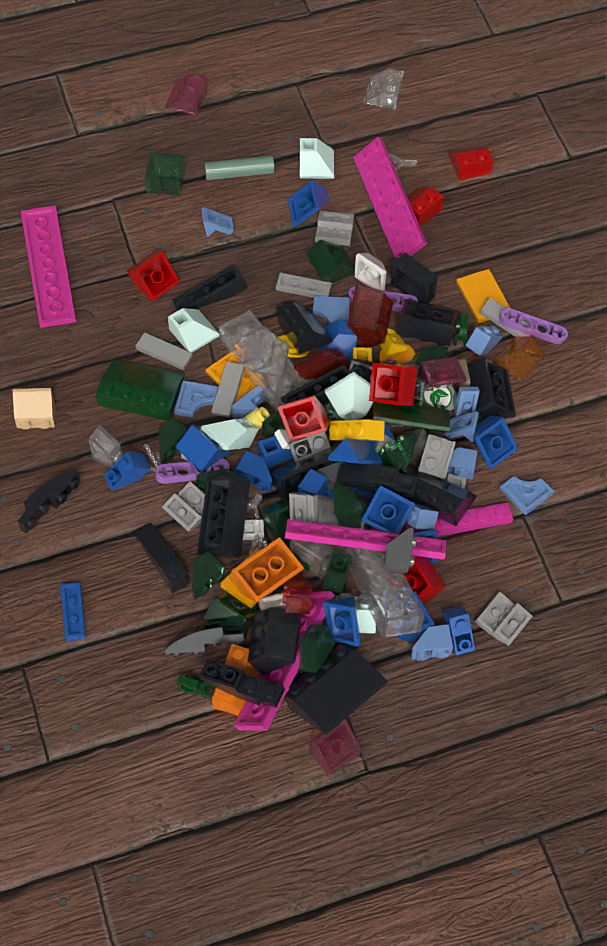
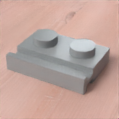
M429 434L418 472L445 480L456 442Z
M298 492L290 493V520L318 523V495Z

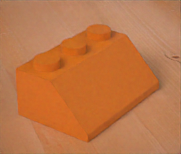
M279 537L233 569L230 580L241 594L257 603L304 570V567Z
M232 644L225 664L244 670L247 675L259 678L261 673L247 662L249 649ZM218 688L215 689L212 698L214 709L239 716L246 703L245 700L230 695Z

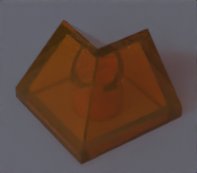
M533 336L515 337L493 362L507 369L510 374L523 382L545 356Z

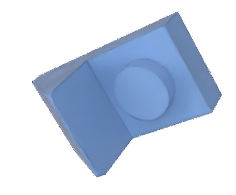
M205 207L201 209L207 237L215 230L228 235L234 232L232 217Z
M258 385L231 406L232 417L234 419H242L258 408L257 406L261 405L264 401V389Z
M459 387V392L453 394L454 418L475 412L480 392L478 387Z
M475 411L450 419V431L445 432L444 436L451 439L464 435L473 442L479 413Z

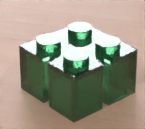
M150 152L145 176L146 192L162 194V191H165V194L181 196L186 170L185 155Z

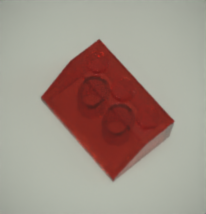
M356 285L347 326L365 348L385 343L393 302L384 291Z

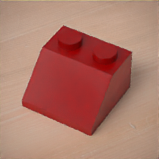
M479 146L448 154L458 180L488 175L492 172L493 158L488 147Z
M433 187L417 188L407 196L420 227L443 209L444 196Z
M163 251L151 253L126 270L135 286L150 301H154L180 283Z
M373 363L369 401L413 406L417 367Z
M314 395L278 406L290 441L326 432L330 422L324 406Z
M422 556L414 557V565L409 567L408 573L393 572L387 578L398 598L416 592L422 604L433 599L446 587L428 557Z

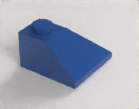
M311 180L288 198L294 227H297L329 202L326 187Z
M339 319L324 326L333 342L319 347L318 360L351 363L353 347H356L358 320Z
M490 415L476 426L473 438L488 469L491 470L518 449L503 417Z

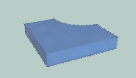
M314 296L313 313L326 319L329 324L339 319L349 320L350 298Z
M183 380L174 410L175 415L193 418L200 408L214 405L219 386Z
M513 476L500 486V490L525 515L554 494V490L542 478L527 482Z

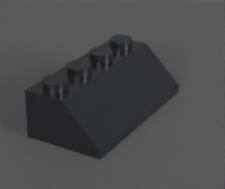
M341 442L329 443L331 448L296 462L292 460L289 464L283 467L279 466L270 472L272 485L280 498L283 499L292 492H298V486L310 469L315 471L339 462L328 461V457Z
M413 465L399 468V473L418 477L413 498L400 496L411 502L425 505L438 511L437 518L454 526H457L477 497L475 494L439 477L418 472L419 468Z
M233 475L207 478L198 555L222 558L241 557L250 480Z

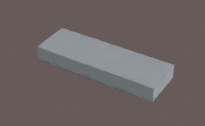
M281 272L276 284V290L312 298L314 296L329 297L332 288L331 282Z
M489 298L480 314L525 343L530 335L503 326L499 322V315L505 307ZM521 320L523 326H529L528 322Z
M145 332L135 346L136 350L182 370H185L193 357V353Z
M226 362L211 411L212 415L231 417V406L235 404L245 371L244 365Z

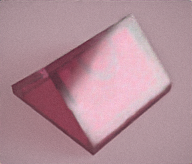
M457 357L420 362L422 379L427 381L424 390L458 386L467 380Z
M346 719L327 735L321 733L310 741V753L329 776L363 752Z

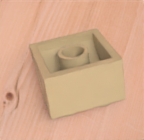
M51 388L13 389L14 418L17 428L47 429L55 427L56 407Z

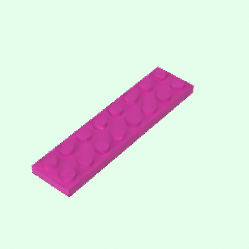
M377 137L353 158L394 257H400L404 252L412 256L423 248L427 242L383 139Z
M56 205L21 211L40 328L74 323L76 318Z
M331 591L302 593L300 597L301 606L295 607L293 610L302 614L295 663L264 675L260 674L259 679L284 687L285 691L277 708L262 703L259 706L246 701L234 724L238 730H268L311 643L315 639L320 625L323 623L325 617L323 602L335 598Z

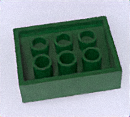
M113 359L101 378L96 392L98 406L170 421L185 373Z
M373 402L370 420L385 421L388 425L415 429L423 428L424 430L442 433L450 431L449 410L445 409L444 405L434 404V407H427L424 402H415L413 406H402Z

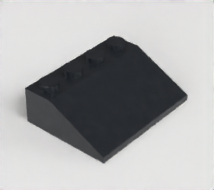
M341 643L291 684L284 699L292 712L327 735L388 682L355 649L345 643Z

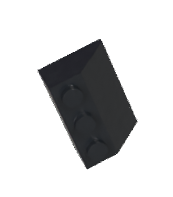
M405 299L396 334L405 338H416L423 342H434L440 346H450L458 310Z
M293 301L276 307L278 324L299 354L333 342V339L311 309Z
M485 357L468 366L471 387H478L480 391L475 410L479 413L478 416L484 419L490 415L503 417L504 419L516 417L507 369Z
M273 607L256 613L247 662L262 675L295 663L302 614Z

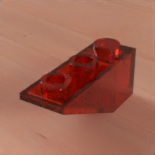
M325 348L298 363L293 368L301 378L306 380L315 379L342 365L345 366L349 358L338 348Z
M301 572L284 583L282 604H286L287 613L310 614L312 585Z

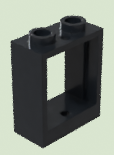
M406 252L400 257H396L392 263L391 284L402 293L415 296L418 302L428 304L435 298L438 275Z

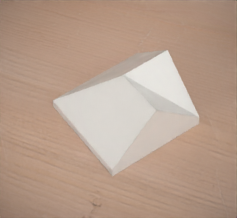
M358 253L356 255L354 277L372 289L385 291L386 270L383 262L369 253Z

